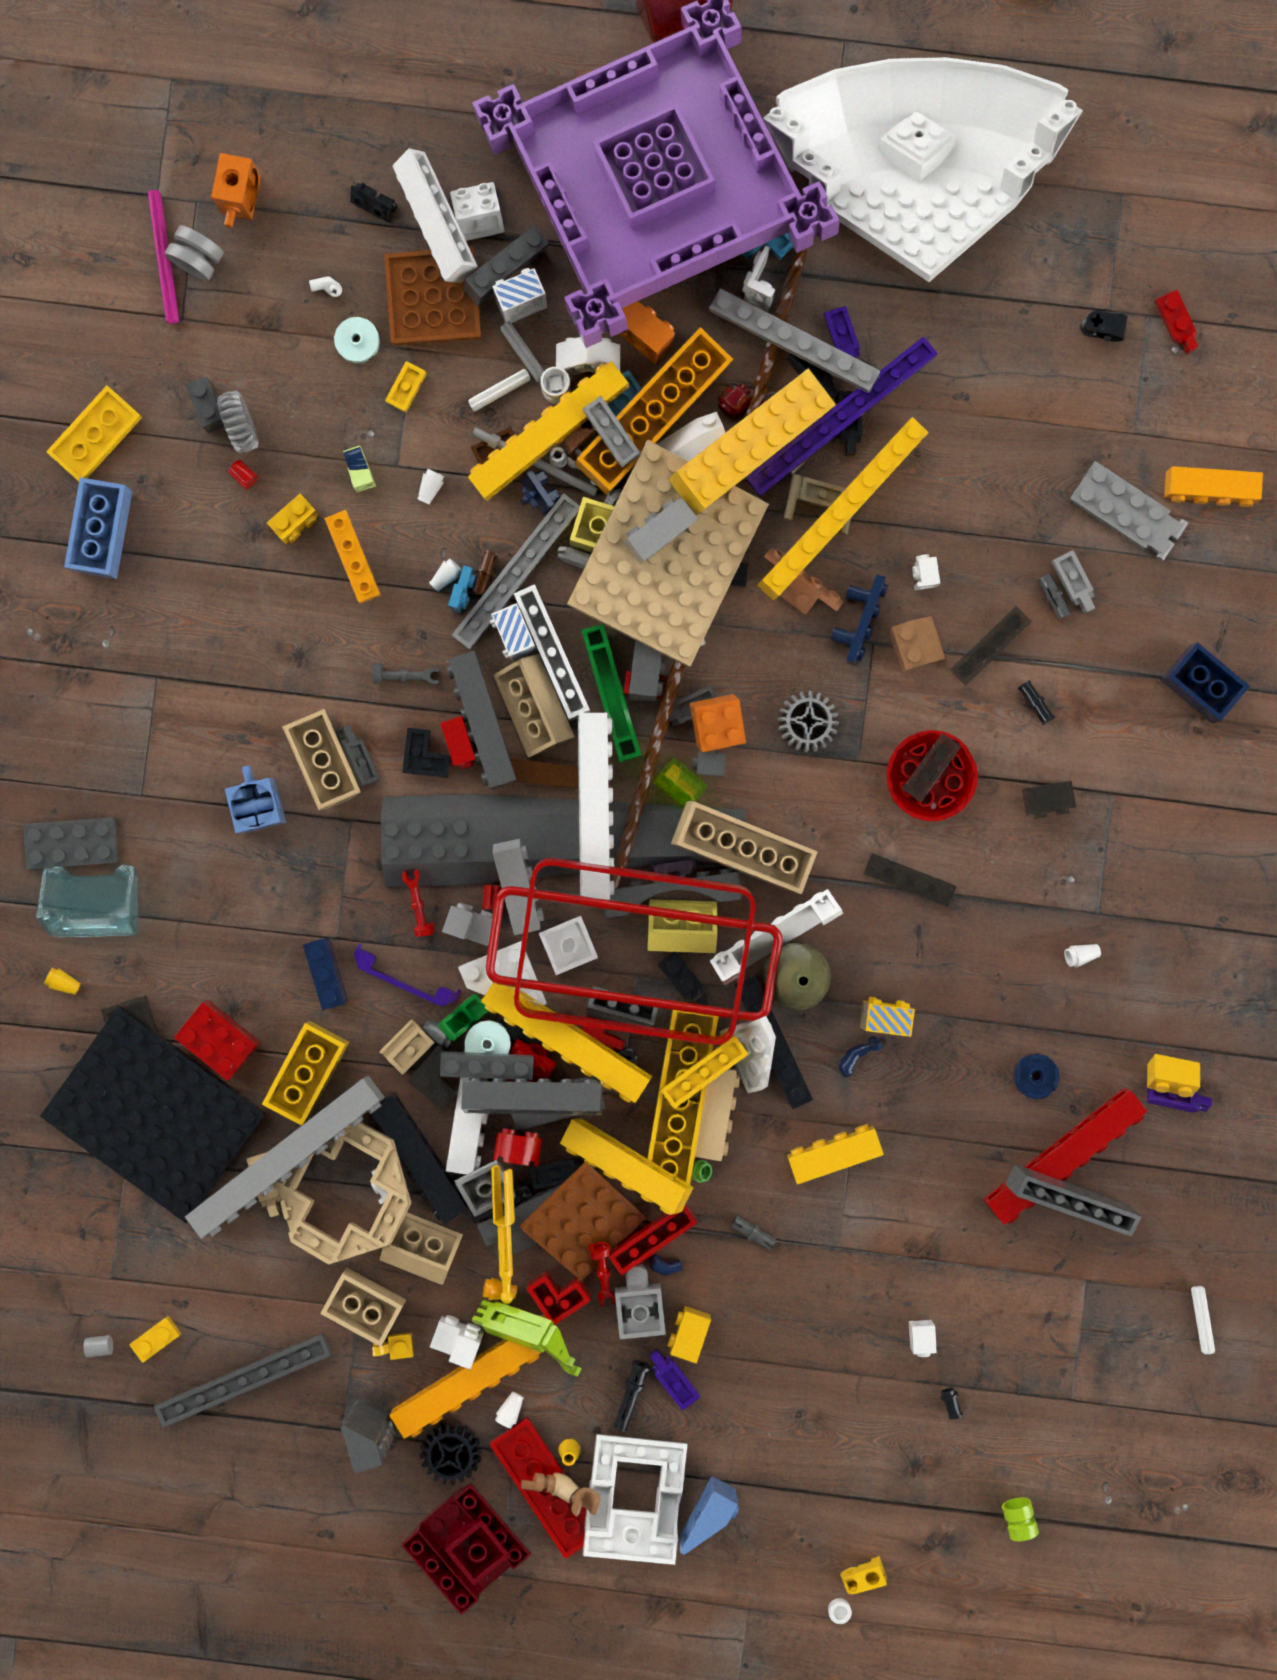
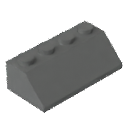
M561 1185L550 1187L525 1201L514 1204L515 1222L511 1225L512 1256L538 1244L522 1231L520 1225ZM491 1215L488 1219L479 1221L477 1227L486 1247L496 1261L499 1262L498 1227L493 1224V1215Z
M362 1399L355 1400L341 1426L354 1474L381 1466L394 1439V1434H396V1426L392 1420L390 1421L388 1413Z

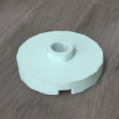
M352 317L343 321L336 329L334 336L335 347L346 361L355 364L365 363L378 352L380 337L375 326L369 320L361 317ZM355 336L360 337L358 342H353Z
M491 1020L475 1024L469 1030L465 1039L466 1053L508 1054L511 1046L510 1036L506 1028L500 1023ZM485 1040L491 1041L492 1046L490 1048L484 1047L483 1042Z

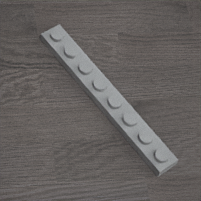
M722 289L718 291L709 307L710 312L867 393L871 391L880 374V370Z
M563 493L452 634L456 640L469 650L472 649L491 625L492 613L502 610L514 593L517 592L577 516L580 506Z

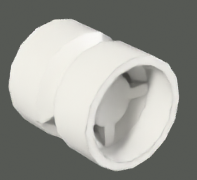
M550 367L543 372L540 384L544 398L552 404L560 403V397L568 391L571 392L568 373L560 367Z

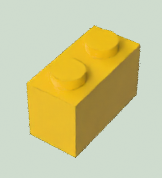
M1155 1054L1147 1064V1088L1155 1089L1161 1093L1169 1092L1178 1094L1181 1097H1192L1200 1088V1063Z
M684 1306L683 1312L678 1311L675 1325L678 1326L675 1334L671 1333L667 1345L670 1347V1355L697 1364L711 1322L710 1314Z

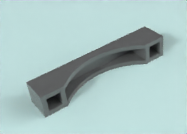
M731 868L719 870L718 875H710V871L696 873L697 877L694 878L740 885L738 872H733ZM685 874V875H678V876H680V877H687V874ZM651 880L652 884L643 885L642 881L629 882V887L620 888L619 884L618 888H614V895H610V900L633 904H640L658 893L671 890L699 892L718 902L742 899L740 893ZM605 909L606 918L630 914V912Z

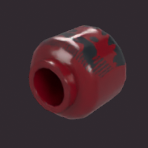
M730 383L718 396V407L730 418L732 416L739 417L748 408L751 401L749 396L751 392L742 383L739 385Z

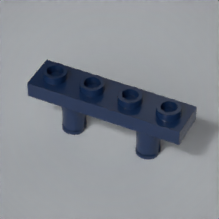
M877 574L872 589L869 590L851 584L848 587L846 597L865 603V608L857 631L852 633L834 627L831 635V640L849 645L850 650L846 659L847 664L856 666L857 662L862 661L866 649L863 648L865 639L869 640L873 631V627L870 626L873 618L877 619L881 609V606L878 605L880 597L884 598L887 593L888 584H885V576Z

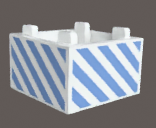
M526 268L521 271L522 274L506 281L500 279L496 281V285L492 286L497 305L505 323L516 322L548 308L546 294L535 268L531 270Z
M517 603L492 613L493 619L490 620L493 628L497 627L506 648V650L502 651L505 658L510 657L513 662L537 652Z

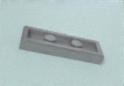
M602 396L582 409L621 468L641 454Z

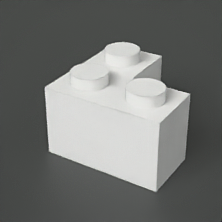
M581 337L566 338V341L556 344V367L564 369L569 375H576L587 371L596 373L595 370L604 362L608 364L612 361L620 371V344L611 342L609 338H602L603 341L585 348Z
M441 1316L430 1348L451 1355L449 1362L471 1369L484 1331H481L480 1327L475 1324L468 1323L465 1325L460 1323L459 1319L454 1316Z

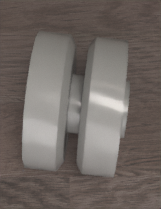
M179 225L173 236L178 244L170 243L164 256L188 274L208 282L215 271L211 264H218L224 254L223 250L197 231Z

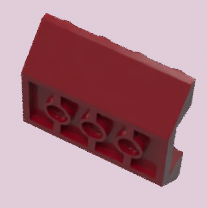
M472 1483L456 1490L416 1526L401 1544L460 1615L479 1601L480 1593L511 1567L514 1570L531 1555V1552ZM482 1518L510 1553V1557L473 1586L445 1551V1539L464 1524Z

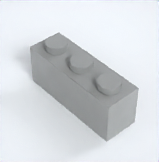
M682 497L676 501L674 498L670 499L662 506L664 510L657 515L656 512H653L644 520L646 522L644 526L640 529L638 526H635L626 533L628 538L624 541V544L640 564L698 520Z

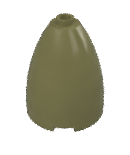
M800 942L786 943L781 948L773 1002L785 1009L794 1011L812 1008L828 992L831 982L829 965L816 948ZM771 953L767 957L762 970L764 988L766 986ZM804 976L805 980L799 982L800 977Z

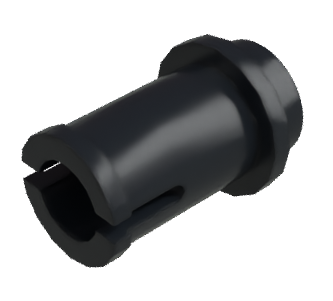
M953 1387L943 1389L940 1398L945 1403L949 1419L960 1418L963 1416V1412L957 1399L958 1392Z

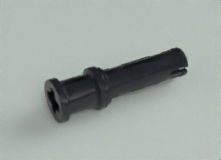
M640 1360L632 1361L631 1365L633 1368L630 1377L625 1381L627 1389L613 1425L615 1429L622 1432H627L639 1393L645 1389L644 1382L647 1373L652 1369L648 1363Z

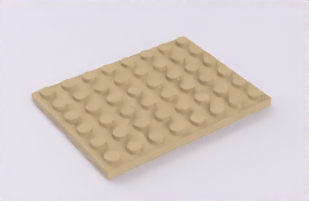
M647 440L566 605L690 667L769 504L734 486L697 515L698 520L640 564L624 544V541L628 538L626 533L635 526H638L639 529L646 524L644 520L653 512H656L657 515L664 510L662 506L670 499L674 498L676 501L681 497L668 479L689 462Z

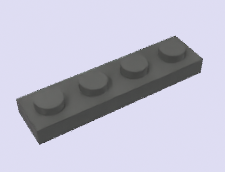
M441 1052L440 1076L522 1078L533 1080L534 1055Z

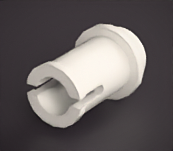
M560 447L553 448L550 453V463L557 468H563L567 464V455Z

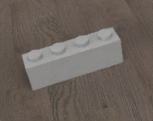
M520 839L493 844V856L501 887L517 886L529 888L533 871L531 866L527 867L526 860L529 859L526 846L521 845ZM509 895L505 898L513 933L514 935L523 934L528 898ZM533 898L528 932L541 930V921H544L542 908H537L536 901L539 899Z

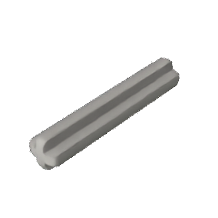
M506 322L501 326V332L536 382H540L544 372L543 368L511 322Z

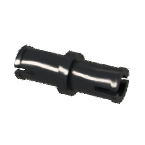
M1030 680L1017 688L1028 702V708L1033 709L1042 725L1055 718L1045 704V698L1043 696L1040 697Z

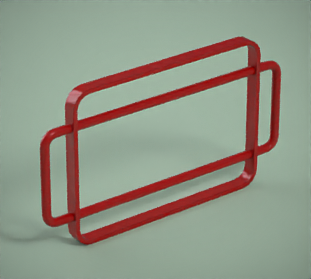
M545 858L534 866L529 888L506 886L496 894L485 967L486 974L493 983L515 987L514 1005L520 1014L528 1018L721 1045L733 1037L737 1019L755 1021L769 1015L783 936L775 925L754 921L755 899L752 892L740 885L558 858ZM545 866H558L743 894L749 899L748 920L537 890L534 889L536 875ZM509 895L528 898L517 978L501 976L495 972L504 899ZM533 898L746 929L733 1009L522 979ZM752 930L770 933L773 936L763 1004L758 1012L739 1010ZM520 988L731 1018V1022L725 1034L711 1036L531 1010L521 1003Z

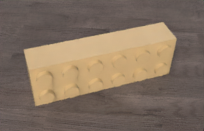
M694 801L686 802L671 845L795 894H802L817 855L815 850Z

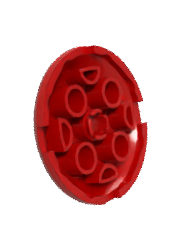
M937 730L921 731L904 739L891 754L886 770L887 787L895 804L907 815L923 821H941L961 812L971 801L978 781L976 761H974L972 754L968 750L969 748L952 734ZM928 770H932L936 774V779L933 783L927 781L925 773Z

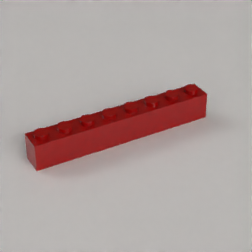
M1124 1087L1024 1167L1061 1181H1066L1072 1176V1171L1078 1166L1083 1167L1088 1164L1092 1155L1096 1152H1103L1109 1146L1108 1143L1111 1140L1122 1137L1126 1133L1125 1129L1130 1125L1140 1123L1144 1119L1143 1115L1148 1111L1133 1092ZM1006 1181L983 1199L1003 1225L1013 1223L1018 1219V1214L1024 1209L1028 1210L1036 1204L1017 1197L1005 1185Z

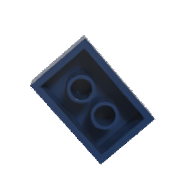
M1198 642L1189 645L1161 678L1163 683L1211 723L1220 722L1250 687Z

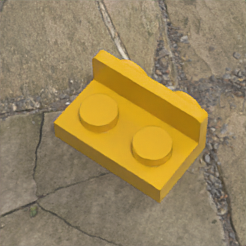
M300 493L272 517L267 524L285 544L293 543L300 537V532L304 528H310L317 522L319 514Z

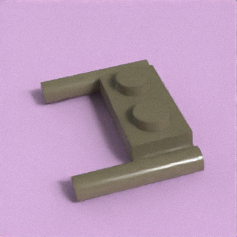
M793 474L784 520H793L796 501L828 508L846 488ZM851 518L839 530V534L848 535Z

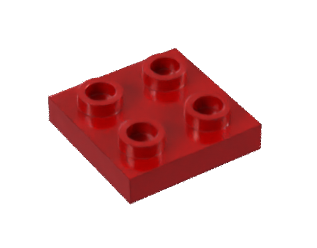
M517 1039L509 1054L534 1055L533 1080H529V1082L547 1079L556 1065L555 1061L546 1056V1049L538 1043L533 1042L527 1045ZM506 1079V1082H515V1079Z

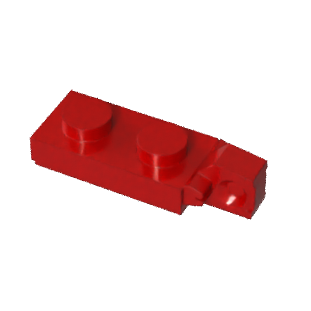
M1178 289L1157 298L1155 304L1172 341H1175L1177 345L1182 344L1186 354L1195 351L1198 348L1195 339L1197 337L1196 329Z

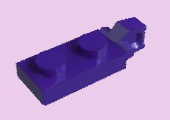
M846 306L824 312L823 316L834 347L854 358L860 356V346Z
M1147 1088V1103L1187 1112H1207L1212 1106V1098L1200 1096L1198 1092L1192 1097H1181L1178 1094L1161 1093L1155 1089Z
M658 1348L650 1353V1358L656 1364L652 1367L655 1376L682 1411L700 1398V1394L674 1359H671L669 1355L664 1358Z

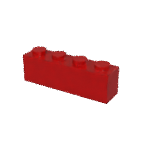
M687 1203L682 1212L672 1215L663 1213L613 1248L608 1257L622 1276L696 1225L697 1218Z

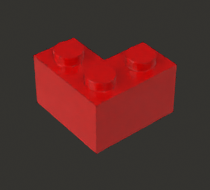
M547 1270L529 1281L526 1288L546 1319L552 1320L554 1325L591 1300L590 1292L579 1278L576 1277L559 1288Z

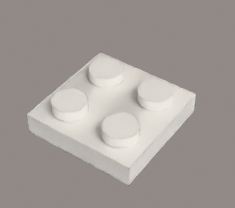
M581 916L539 933L556 975L598 958Z

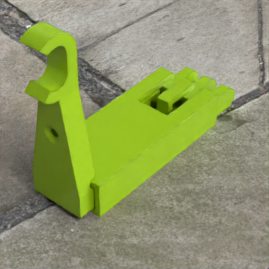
M486 1300L481 1302L480 1305L485 1309L478 1308L476 1313L481 1317L473 1316L472 1322L482 1326L488 1334L542 1353L544 1351L558 1361L565 1372L578 1377L582 1368L573 1365L576 1359L569 1356L561 1332L552 1320L497 1301L495 1303Z

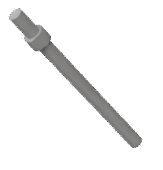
M475 427L472 436L488 443L487 446L495 450L496 448L501 450L506 446L505 441L501 440V437L494 433L491 435ZM541 459L532 465L592 496L596 494L597 487Z

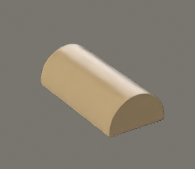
M325 709L282 726L319 811L344 803L361 794Z

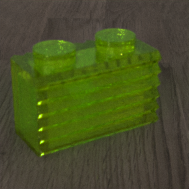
M674 757L653 781V784L660 787V790L667 793V796L674 799V802L681 805V808H685L687 801L696 802L708 787L700 777L694 775L682 762H679Z

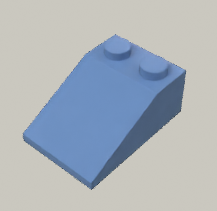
M711 1476L679 1535L681 1554L685 1555L727 1526L730 1519H735L739 1511L735 1488Z

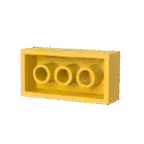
M311 1021L306 1022L262 1105L301 1126L309 1120L350 1042Z

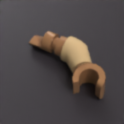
M535 1473L533 1481H521L522 1489L533 1491L545 1489V1492L551 1493L552 1496H557L568 1503L573 1502L571 1510L575 1516L579 1515L581 1507L588 1509L590 1514L596 1515L601 1499L599 1494L590 1488L580 1489L567 1475L554 1473L553 1475L548 1474L545 1477L542 1473Z

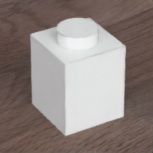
M932 1320L909 1321L910 1349L913 1354H917L918 1357H929L930 1353H937L935 1325Z

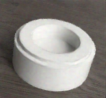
M836 1598L828 1606L829 1617L834 1623L844 1624L851 1618V1607L845 1599Z

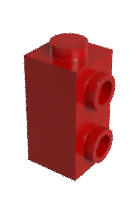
M460 716L441 722L440 725L454 767H460L461 770L473 767V762L477 760L463 717Z

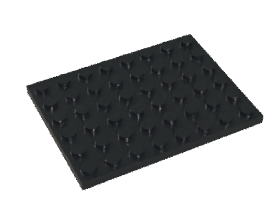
M119 1006L40 1117L184 1223H187L188 1221L185 1216L202 1204L264 1118L266 1112L130 1012Z

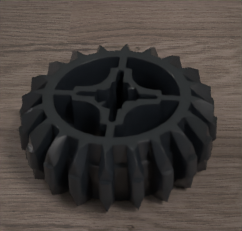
M450 1420L447 1421L446 1428L442 1423H439L437 1426L438 1430L431 1428L430 1435L426 1434L424 1437L425 1443L421 1444L420 1448L423 1452H421L420 1458L425 1459L422 1467H429L427 1475L434 1473V1481H437L439 1477L443 1478V1485L446 1484L447 1479H450L452 1486L455 1485L456 1478L460 1483H463L465 1480L464 1476L471 1478L472 1471H477L478 1469L476 1463L481 1462L479 1454L482 1452V1448L477 1446L480 1444V1439H473L475 1431L468 1433V1425H465L463 1429L459 1428V1421L456 1422L455 1427L452 1426ZM447 1437H455L458 1440L450 1441ZM435 1443L439 1445V1450L442 1453L438 1460L435 1459L433 1454ZM465 1445L469 1451V1459L466 1463L463 1461V1456L460 1453ZM456 1450L455 1455L451 1453L446 1456L447 1451L452 1452ZM445 1465H452V1466H454L455 1468H454V1469H451V1468H446V1467H444V1466H445Z

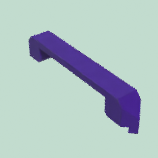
M358 944L354 954L360 970L441 1007L458 1000L461 993L459 988L457 992H454L442 986L438 988L436 995L433 996L372 968L376 961V955L362 950L363 944Z

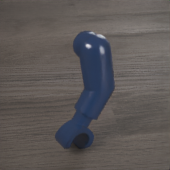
M871 1036L868 1039V1044H860L850 1048L839 1064L841 1074L844 1077H850L853 1074V1067L858 1058L866 1055L871 1050L878 1051L883 1049L882 1042H879L876 1036Z

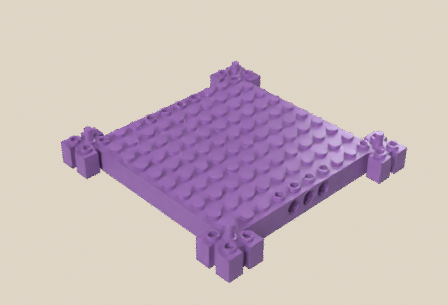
M706 0V4L701 6L698 1L681 7V20L684 30L523 103L514 84L497 91L499 97L492 101L488 95L472 102L476 118L486 134L487 141L494 155L511 148L509 141H513L585 292L584 295L582 290H578L564 297L567 310L574 325H577L578 333L585 348L603 341L601 334L607 331L612 337L628 330L626 317L622 310L623 307L786 233H789L788 237L797 253L813 246L814 237L819 236L821 241L837 235L839 232L840 220L833 206H827L828 196L820 181L803 188L802 196L800 195L727 50L742 43L741 25L735 13H730V3L728 0Z

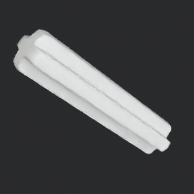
M523 369L468 400L471 409L477 411L531 380L530 375L526 369Z
M1194 1286L1191 1288L1201 1351L1204 1354L1215 1353V1346L1205 1288Z

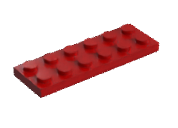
M527 1416L512 1426L511 1429L509 1428L491 1440L489 1445L566 1559L584 1547L587 1509L581 1507L579 1515L575 1516L571 1510L573 1502L568 1503L557 1496H552L551 1493L545 1492V1489L533 1491L521 1488V1481H533L535 1473H542L545 1477L548 1474L553 1475L554 1473L566 1475Z

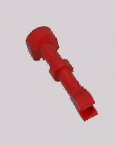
M416 869L414 871L415 878L411 879L408 877V872L404 871L402 880L410 889L412 898L410 903L411 909L415 912L417 926L414 927V934L416 937L432 935L436 931L433 922L426 923L423 907H425L424 900H421L418 887L421 873L419 869Z
M607 1242L589 1244L588 1250L591 1260H598L599 1269H597V1277L600 1279L601 1284L600 1293L597 1296L598 1302L601 1307H604V1300L610 1298L612 1303L615 1304L616 1298L610 1289L609 1277L611 1273L607 1267L606 1259L610 1255V1245Z

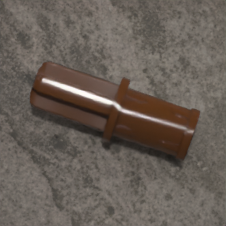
M488 550L484 551L479 569H476L478 574L472 589L473 594L477 596L484 595L489 578L493 577V568L498 558L496 553Z

